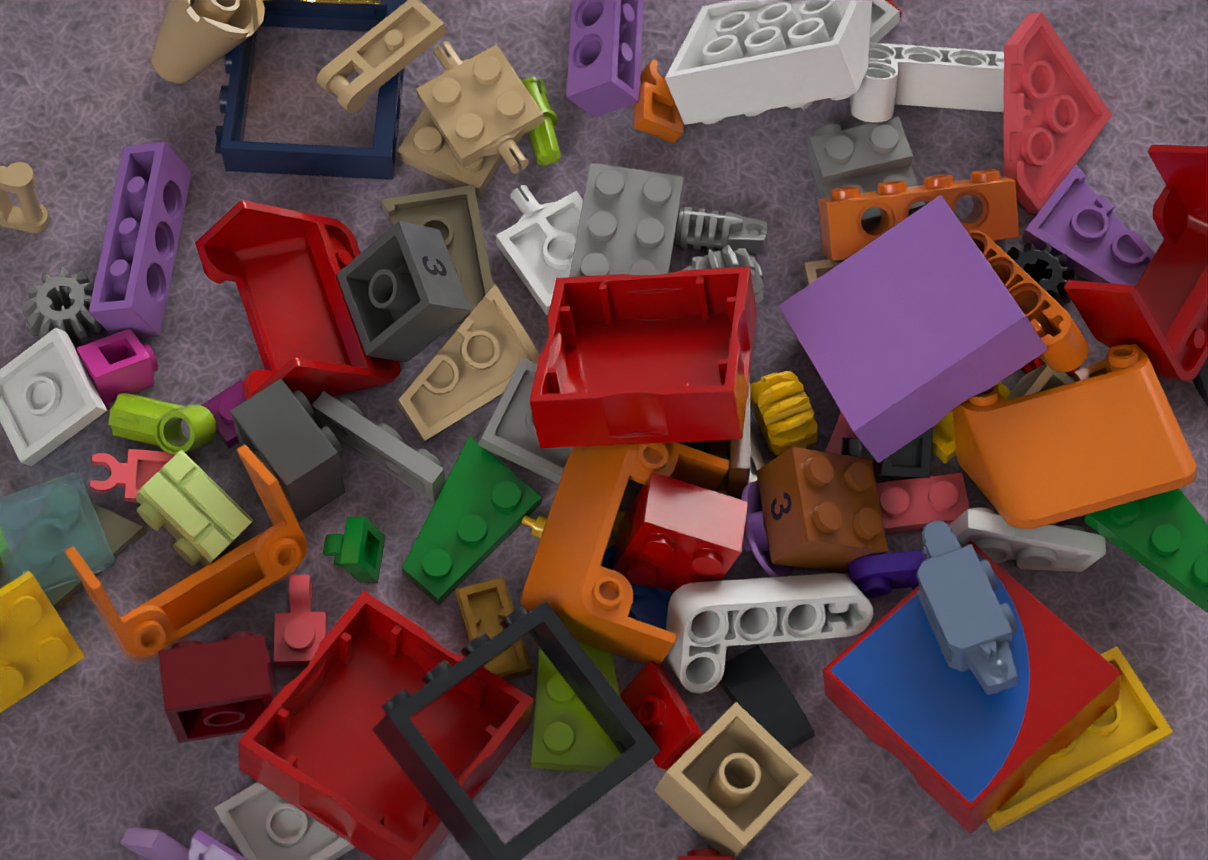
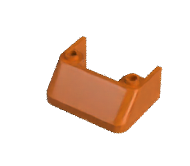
M677 442L574 447L565 463L520 597V606L524 605L530 612L546 601L575 640L645 665L649 661L661 665L674 645L677 634L629 618L628 614L633 602V590L629 581L622 574L600 566L628 479L644 484L651 472H655L716 491L728 471L730 461Z
M246 445L238 448L237 452L273 526L122 617H119L103 586L74 546L64 551L114 642L129 661L146 663L156 659L158 651L171 649L173 644L189 639L289 578L305 558L307 552L306 538L278 480Z

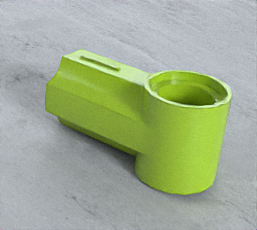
M130 393L118 394L116 402L110 408L108 425L112 428L113 436L160 446L165 452L170 454H177L180 450L186 453L207 446L214 439L217 431L213 414L201 405L182 406ZM182 420H185L190 428L189 439L184 436L181 430Z

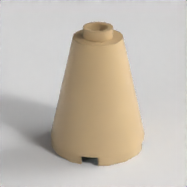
M169 0L151 54L153 67L167 81L177 84L189 82L258 30L264 20L265 7L263 1Z

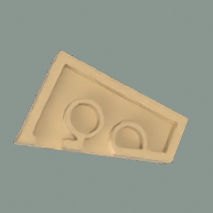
M496 284L396 402L422 444L503 395L521 357L538 364L540 353Z

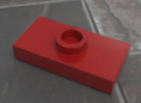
M649 661L620 693L622 701L661 750L653 757L658 768L668 771L703 735L662 665Z

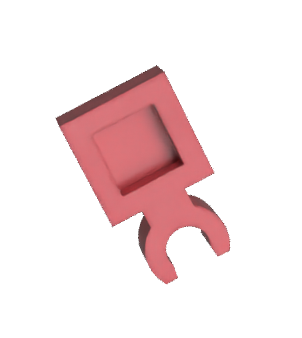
M128 449L126 463L118 462L110 454H94L91 457V465L107 468L110 472V477L105 481L90 480L89 491L95 494H106L116 487L125 488L124 502L139 503L135 497L141 487L176 454L163 451Z

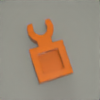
M653 59L641 71L642 85L640 86L639 102L634 104V128L674 144L683 135V120L667 85L665 76L661 77L657 71L658 62Z

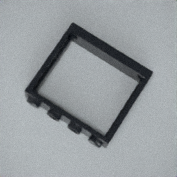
M546 601L530 612L524 605L517 608L499 623L503 631L490 639L486 632L476 637L460 651L465 657L452 667L447 660L438 664L421 678L425 686L412 696L407 689L397 693L381 707L386 715L372 729L436 815L442 820V823L470 860H522L661 751ZM530 634L622 755L504 844L410 719Z

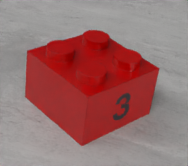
M651 472L618 525L611 570L622 574L633 584L657 587L671 593L689 583L721 581L742 551L748 502Z

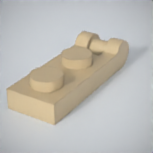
M407 0L328 63L319 72L317 83L327 93H335L338 96V103L348 113H355L365 105L368 96L446 35L445 24L419 0ZM356 71L359 76L352 82H349L347 77Z

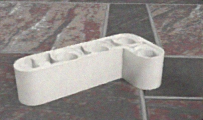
M869 43L868 68L858 92L850 96L851 113L854 117L863 121L884 122L892 118L894 104L1004 112V52Z
M839 573L689 583L678 588L669 601L666 631L677 634V637L665 659L686 690L692 693H704L716 687L722 679L727 646L855 636L863 632L871 623L873 607L851 579ZM703 612L700 616L694 618L697 614Z

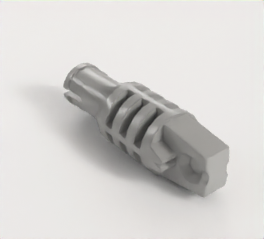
M686 206L680 209L674 241H676V246H680L681 249H688L689 244H692L696 251H701L702 246L707 247V252H709V249L715 252V248L721 251L725 246L729 245L733 251L739 248H746L748 254H763L767 241L768 223L726 211L725 215H720V210H712V214L707 213L705 208H699L698 212L693 211V207Z

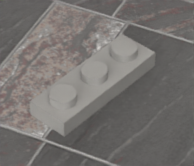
M325 391L322 392L312 405L315 423L320 429L327 426L340 442L432 502L436 501L445 484L443 465L436 456L425 449L416 451L403 443L399 433L389 425L379 423L377 426L363 417L359 407L347 398L340 397L337 400Z

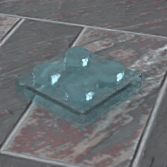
M79 471L0 498V559L10 582L30 571L43 591L46 592L78 580L79 577L64 552L74 546L93 574L115 566V557Z

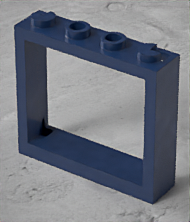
M262 0L265 13L263 23L260 26L368 32L407 0ZM258 30L225 55V72L230 74L229 86H221L219 100L220 113L225 114L223 126H216L215 153L222 154L225 171L394 180L405 67L379 88L373 148L244 141Z

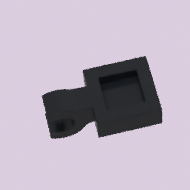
M930 428L880 463L877 462L876 474L882 476L930 478L933 428ZM842 437V455L875 460L859 438Z

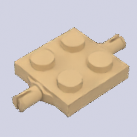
M442 42L443 49L440 44L437 45L433 50V54L438 58L445 71L440 76L416 88V92L420 102L463 168L484 156L500 153L512 173H519L518 165L524 170L528 166L529 161L524 157L516 143L524 134L544 124V115L498 45L496 44L471 59L463 61L460 60L450 42Z

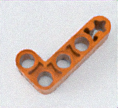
M976 230L968 231L972 240L1048 348L1039 357L1056 372L1065 373L1080 367L1089 354V344L1069 313L987 234Z

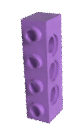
M572 0L566 97L592 117H599L639 102L644 0Z
M165 141L126 146L122 150L89 307V313L111 335L129 328L137 339L159 337L161 334L192 171Z

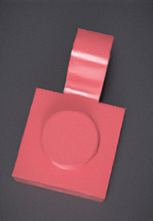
M290 575V612L275 613V667L308 666L320 642L327 635L326 612H312L313 584L310 583V575Z

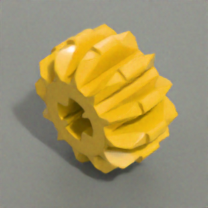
M791 371L774 372L750 384L752 414L756 420L758 430L762 434L764 443L767 444L770 452L777 456L791 447L806 449L807 446L817 442L818 425L814 417L815 412L797 375Z

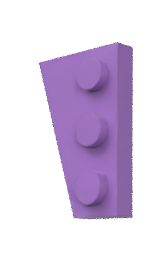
M1075 164L1025 229L1022 239L1026 242L1031 240L1034 247L1041 251L1044 246L1050 243L1052 248L1051 255L1066 254L1068 260L1066 267L1074 269L1077 274L1090 282L1136 286L1155 252L1135 230H1128L1112 212L1114 209L1112 204L1104 195L1097 196L1085 182L1086 175Z

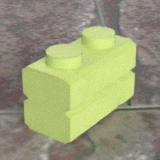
M180 450L160 471L143 485L135 497L141 504L136 509L141 518L156 531L163 526L177 540L173 544L176 552L192 566L200 562L205 567L217 560L254 521L183 450Z

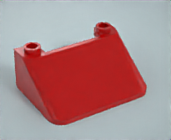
M242 200L195 242L203 264V271L210 280L218 284L225 281L236 282L265 369L253 370L244 378L242 390L246 400L279 379L284 381L292 393L300 390L308 401L317 400L323 391L331 396L389 384L399 376V361L366 356L336 274L361 253L353 233L342 222L334 218Z

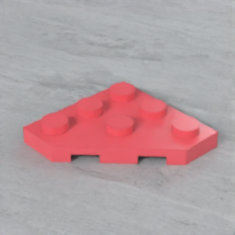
M1042 12L1028 13L1004 45L1003 176L1015 180L1016 199L1024 210L1029 214H1038L1112 116Z

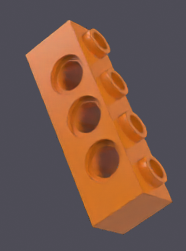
M984 169L970 172V180L953 182V175H935L925 177L924 185L906 187V181H887L878 183V191L860 193L857 186L831 189V197L817 198L822 253L831 261L847 259L906 219L909 209L914 203L924 201L925 204H928L939 195H942L954 214L958 200L966 195L971 196L973 200L972 212L966 218L958 219L967 232L972 230L981 231L992 240L1019 237L1015 180L1003 175L1000 176L999 169ZM871 207H878L881 213L880 223L876 228L864 231L861 225L863 213Z

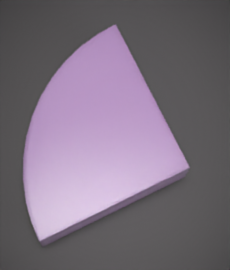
M135 826L132 828L128 827L120 842L121 845L150 860H188L190 851L160 830Z

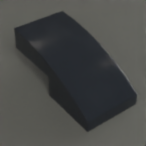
M758 645L725 662L724 673L719 685L733 703L737 702L787 751L815 737L814 729L797 700Z

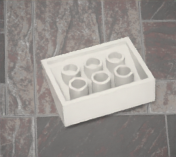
M731 0L702 6L665 76L684 125L698 122L713 124L725 117L741 114L756 116L768 109L784 106L794 109L802 107L811 101L828 98L843 100L857 93L868 68L872 0Z

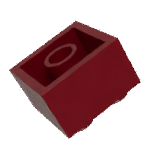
M245 631L234 632L226 635L222 641L202 644L197 640H185L173 644L171 649L158 651L164 709L178 743L247 732L277 695L274 668L263 634L254 635L251 632Z

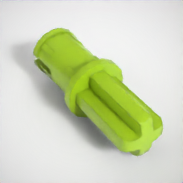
M535 77L522 80V83L542 111L545 120L544 124L527 132L530 136L534 156L537 163L541 166L557 163L561 158L554 130L557 124V115L549 106L544 81L542 79L537 81Z

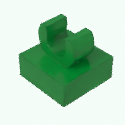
M366 516L347 517L344 535H326L323 555L335 556L333 564L342 566L358 582L378 583L386 536Z

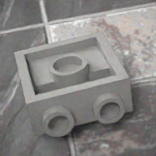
M899 117L891 118L884 122L861 120L859 126L843 130L839 124H828L819 128L813 137H809L806 156L821 198L831 197L830 190L839 187L857 186L860 193L878 191L877 184L887 181H906V187L918 186L911 167L913 154ZM919 201L914 203L909 209L908 217L925 206V202ZM871 207L863 213L861 218L862 228L880 223L881 213L878 207Z

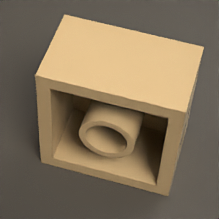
M735 702L665 773L654 791L708 844L717 850L721 856H731L732 860H734L798 794L813 775Z

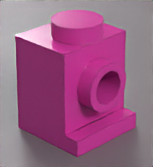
M130 328L76 348L107 411L110 410L109 403L115 401L118 394H134L155 386L153 372L158 371L155 354L148 343L144 345L140 343Z

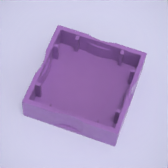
M939 195L779 305L780 310L851 429L878 463L938 424L951 410L962 402L989 390L1048 350L1026 315L942 195Z

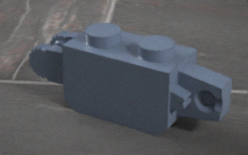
M938 519L935 522L931 520V523H926V527H923L922 532L924 544L922 554L926 560L922 562L917 572V579L919 581L918 599L949 667L961 672L971 669L987 695L997 693L1003 689H1009L1017 685V673L1011 655L1012 634L1017 633V624L1012 610L1007 603L1000 605L993 590L997 589V582L988 560L979 561L972 544L961 548L955 533H952V528L949 527V523L945 524L944 520L942 522L938 521Z

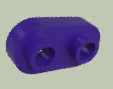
M922 550L874 554L852 561L847 569L849 578L865 597L877 598L888 595L892 592V589L912 587L913 591L919 586L917 572L922 562L926 559L923 558Z

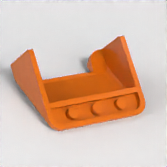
M1122 344L1111 347L1105 357L1106 374L1007 401L999 393L998 386L995 385L989 390L967 399L952 410L957 461L1006 523L1020 529L1039 528L1185 487L1196 479V462L1149 357L1137 344Z

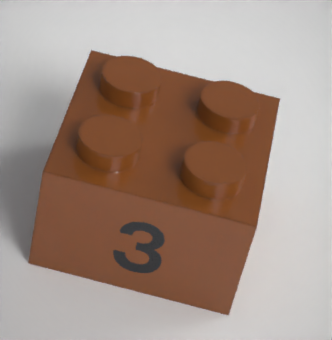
M791 447L756 471L771 564L848 574L847 567L852 561L864 556L888 552L871 459Z

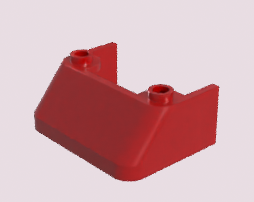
M1151 145L1147 152L1166 184L1155 201L1152 210L1153 220L1164 240L1137 285L1068 280L1064 288L1098 342L1109 348L1122 344H1137L1149 357L1155 373L1168 380L1188 382L1197 376L1208 357V146Z

